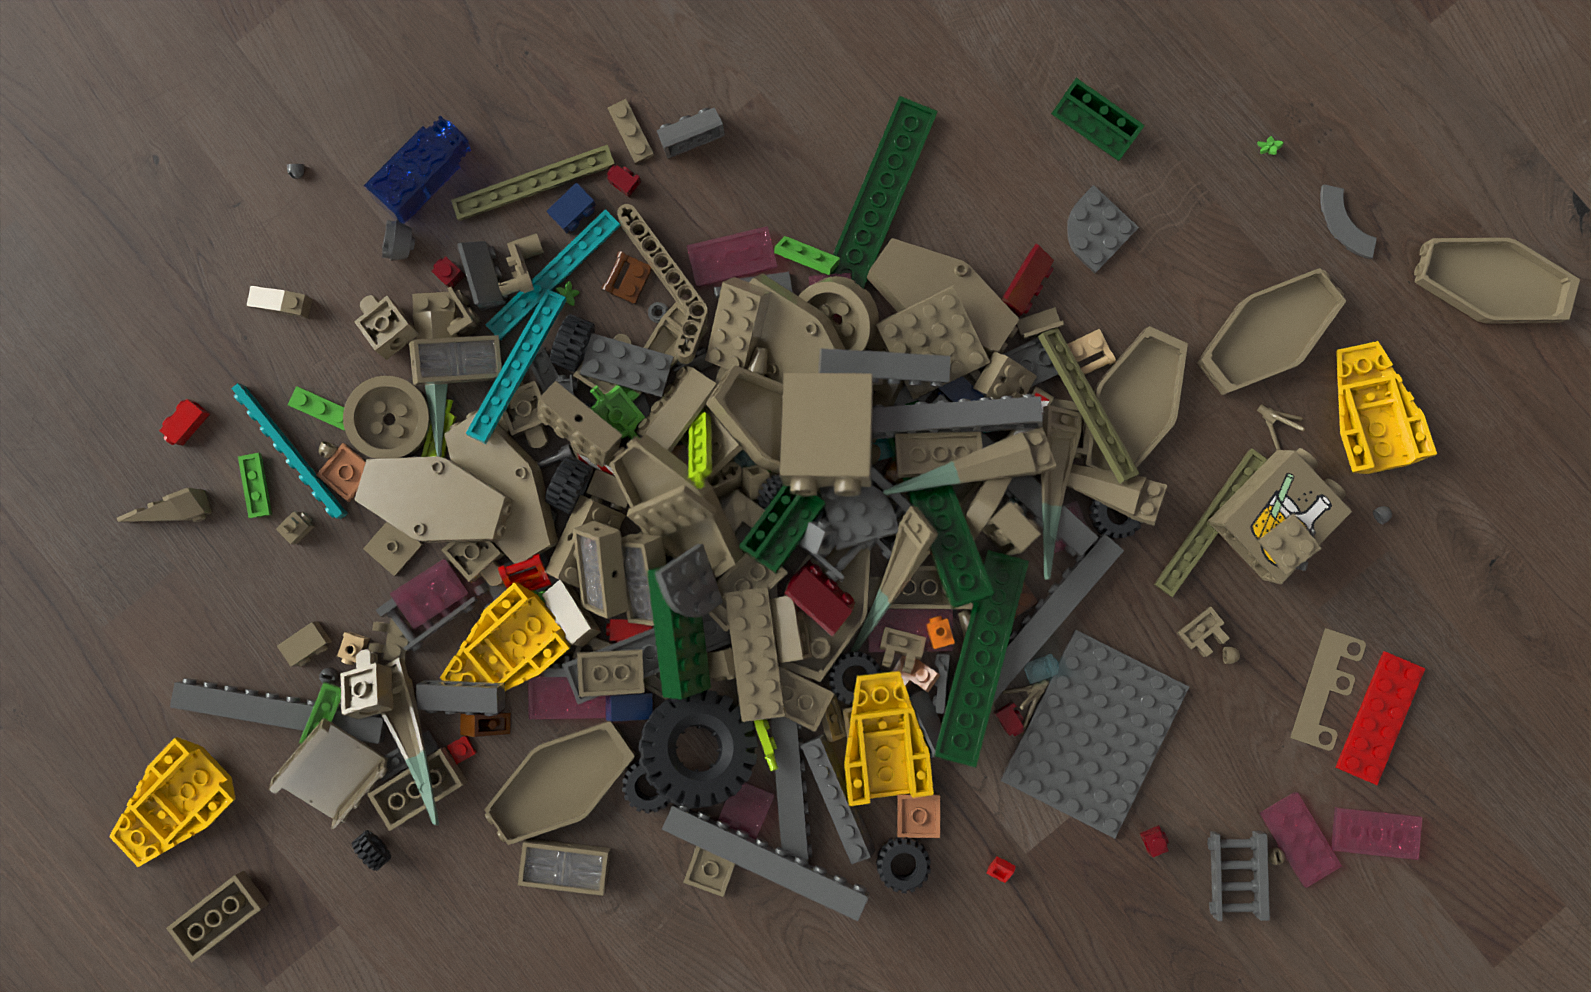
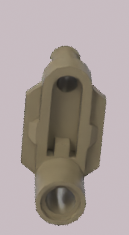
M537 233L507 243L511 257L506 259L509 267L514 265L516 271L512 272L514 279L498 283L502 296L519 290L524 293L534 290L524 259L544 253Z

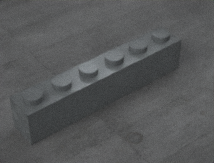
M821 348L819 350L818 373L872 374L873 383H879V379H887L888 384H900V380L909 381V385H922V382H930V386L943 387V383L949 382L951 356Z
M825 733L807 740L801 747L851 864L870 858L876 851L857 805L849 806L846 778L831 743L827 742Z

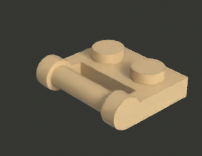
M1100 329L1067 344L1077 363L1102 351L1104 357L1081 367L1084 375L1107 364L1112 365L1116 362L1115 356L1110 351Z

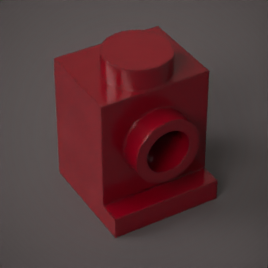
M613 165L607 174L609 183L629 198L642 182L640 176L636 174L633 177L634 173L625 166L621 168L618 165Z
M1012 701L996 710L994 714L1009 736L1012 734L1017 736L1025 730L1021 723L1024 719L1018 710H1013L1016 705Z
M1159 825L1139 833L1147 853L1153 858L1169 851L1167 847L1169 844L1165 832H1162Z

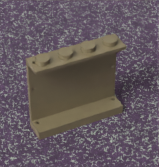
M323 718L271 780L269 790L276 794L281 788H284L333 819L331 828L335 829L339 823L343 824L352 808L356 809L359 806L362 796L372 791L375 781L385 776L388 771L386 768L388 758Z

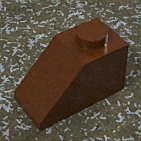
M480 712L475 715L461 713L460 735L479 737L510 734L511 713H498L495 716H486L485 713Z

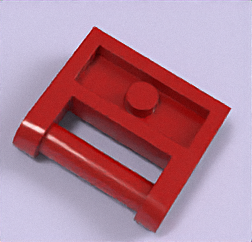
M539 553L533 555V558L516 564L498 567L500 577L507 589L515 582L530 591L551 585V579L548 573L545 572L546 568ZM536 566V568H533V569H530V570H527V571H524V572H521V573H518V574H515V575H512V576L509 577L510 574H513V573L519 572V571H521V570H524V569H527V568Z

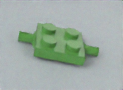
M617 385L609 393L603 394L598 386L593 387L594 389H591L590 392L595 396L597 402L590 409L621 433L622 438L628 436L632 440L637 436L640 439L634 429L645 416L622 388Z

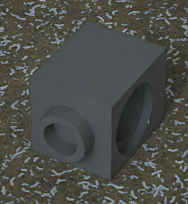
M826 520L809 522L801 546L815 555L830 554L838 530L831 527V523Z

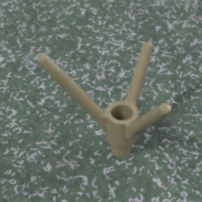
M1263 404L1257 409L1263 415L1262 418L1266 420L1276 450H1281L1273 427L1276 420L1298 430H1305L1299 424L1288 420L1301 421L1302 417L1281 413L1272 408L1268 409Z
M1045 679L1040 683H1035L1033 686L1013 688L1002 692L1003 694L1028 693L1029 697L1020 706V709H1024L1032 701L1023 723L1025 730L1040 696L1049 685Z

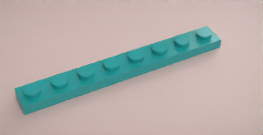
M605 209L531 280L534 290L527 293L520 291L485 325L495 335H498L502 341L538 306L547 289L555 290L621 225Z
M549 289L545 291L466 431L467 436L487 444L566 303V297Z
M239 383L233 386L231 389L235 393L234 398L241 405L244 404L247 407V414L254 421L257 420L261 425L260 430L262 433L272 438L275 449L279 453L283 452L287 457V464L292 469H297L301 474L299 475L300 480L306 486L309 485L313 489L312 494L319 502L322 501L326 505V512L332 518L335 517L337 519H343L348 515V512L323 481L316 476L314 470L248 388Z

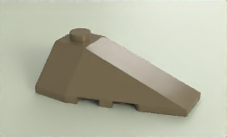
M188 487L162 497L163 500L147 504L148 509L138 508L117 517V521L156 522L193 520V522L205 520L206 515L211 514L212 511L205 491Z

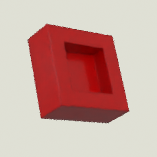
M463 736L447 745L456 764L477 753L468 736Z
M997 856L988 867L987 874L1006 883L1013 875L1016 866Z

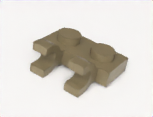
M1208 607L1177 632L1189 649H1193L1196 646L1203 657H1207L1213 652L1204 642V639L1210 634H1213L1219 644H1224L1230 639L1220 628L1224 622L1212 607Z
M392 618L390 619V624L379 621L373 622V631L388 632L386 644L369 643L368 651L384 653L383 660L394 661L397 658H401L406 662L408 651H405L403 647L408 645L409 641ZM404 620L412 630L413 621Z
M885 627L880 644V649L886 650L882 666L890 668L894 653L906 656L902 672L910 674L911 670H913L915 658L919 660L922 658L926 637Z

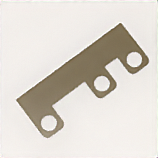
M1325 628L1290 738L1328 751L1334 748L1338 736L1337 731L1319 725L1330 690L1346 696L1351 694L1355 677L1349 673L1337 670L1340 656L1360 661L1366 647V643L1363 640ZM1352 642L1358 643L1361 648L1360 653L1356 656L1350 655L1347 651L1348 645ZM1344 676L1349 679L1350 685L1346 690H1341L1337 687L1336 681L1339 677ZM1326 731L1332 735V742L1329 745L1320 743L1319 735L1322 732Z

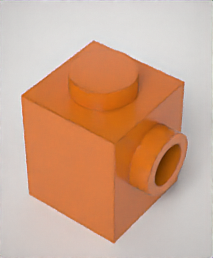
M940 615L929 619L930 623L926 624V628L933 649L955 643L948 618L942 619Z

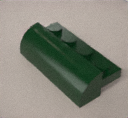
M1075 78L1051 113L1052 116L1118 162L1145 126L1078 78Z
M783 485L740 544V549L756 562L777 574L805 535L809 522L816 520L826 506V502L816 495H794L791 493V486Z

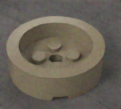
M828 277L807 287L799 295L800 298L826 314L846 350L866 351L876 338L878 333L876 323L879 322L877 306L869 292L857 285L856 281L845 277ZM835 314H839L842 317L841 325L833 320Z
M378 376L361 383L348 397L343 411V424L348 439L356 449L374 459L409 458L425 445L431 424L428 401L424 394L408 381L394 376ZM393 414L395 416V423L393 425L385 424L384 418L386 415Z

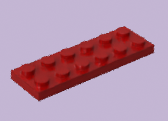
M1383 651L1335 768L1378 785L1425 668Z

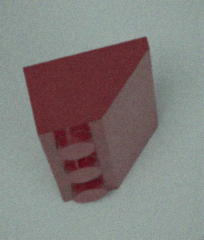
M1038 244L1033 246L1001 299L1018 317L1023 313H1028L1033 305L1030 300L1033 295L1038 296L1043 288L1042 280L1044 277L1048 279L1054 270L1051 266L1054 260Z
M809 560L792 576L784 593L831 636L838 631L852 613L856 603L849 593L844 592L838 587L837 582L828 578L817 564H813Z

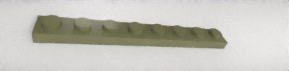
M605 145L455 198L451 202L457 219L462 221L611 168L615 163L609 146Z
M1058 327L1041 333L1038 338L1118 482L1123 483L1139 475L1138 470Z
M1249 449L1154 583L1157 588L1170 597L1174 596L1218 534L1208 520L1268 459L1254 449Z

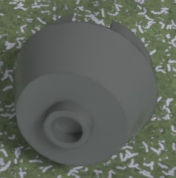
M387 220L382 258L390 259V261L407 259L409 251L414 250L415 238L412 237V228L398 220Z

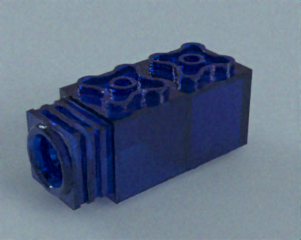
M441 115L437 121L433 122L434 125L432 127L429 126L426 129L422 126L363 185L373 200L395 220L403 224L460 168V158L462 156L465 157L467 151H471L469 141L464 134Z

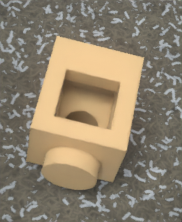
M344 632V638L337 656L342 658L341 662L354 665L356 663V655L360 651L366 650L370 638L353 632ZM350 646L354 649L353 653L348 652Z

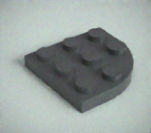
M1093 185L1071 210L1067 221V238L1074 254L1095 274L1139 227Z
M872 485L871 487H861V494L858 496L836 495L835 486L819 488L822 500L826 502L825 510L831 527L838 530L835 538L837 550L898 533L899 527L892 505L887 497Z
M696 544L655 573L666 603L673 611L685 615V617L706 615L723 603L703 544Z

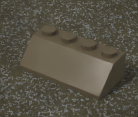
M690 366L682 367L676 373V378L672 384L665 388L663 397L653 404L647 418H644L639 423V429L636 433L641 437L647 434L671 453L704 408L718 384Z

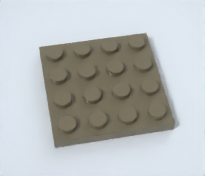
M950 286L876 323L891 353L951 356L949 382L990 363L954 286ZM904 380L913 400L939 388L937 386H930V382H922V385H909V381Z

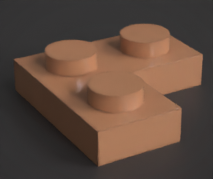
M903 655L892 672L900 671L906 690L914 682L926 692H929L940 675L916 658L911 673L902 672L906 656Z

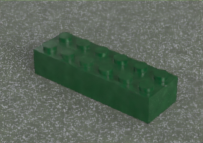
M663 565L647 570L663 698L684 699L711 688L702 616L685 617V615L675 612L669 607L655 575L657 571L666 566Z

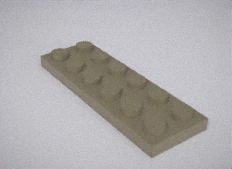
M769 588L727 592L725 597L742 722L784 717L785 708Z

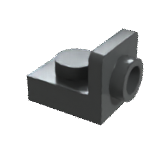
M572 654L565 655V663L574 660L572 659ZM552 663L550 667L544 670V677H567L562 666L563 663Z

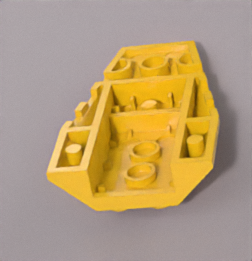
M1379 341L1338 349L1336 356L1340 434L1352 473L1370 474L1399 468L1437 455L1424 413L1414 403V397L1404 387L1402 378L1394 371L1393 364Z
M515 582L483 611L480 619L475 623L471 633L464 640L459 651L454 655L440 678L442 681L505 683L506 691L541 674L571 647L565 639V632L556 624V617L547 609L540 597Z
M900 671L857 676L844 763L849 806L869 804L871 798L909 793L912 798L934 795L930 754Z
M175 737L147 766L143 779L139 781L136 792L129 799L125 812L121 814L109 837L139 867L207 828L235 800L232 777L203 746Z

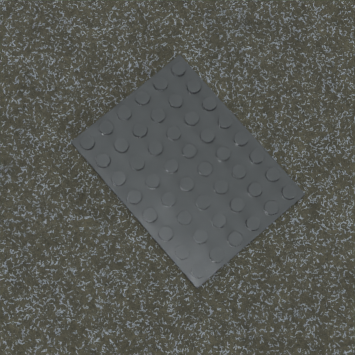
M1074 630L1048 682L1049 685L1044 690L1045 692L1042 694L1000 780L1115 839L1189 686L1078 630Z

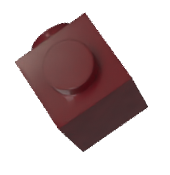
M447 257L439 259L431 271L448 288H454L466 276Z

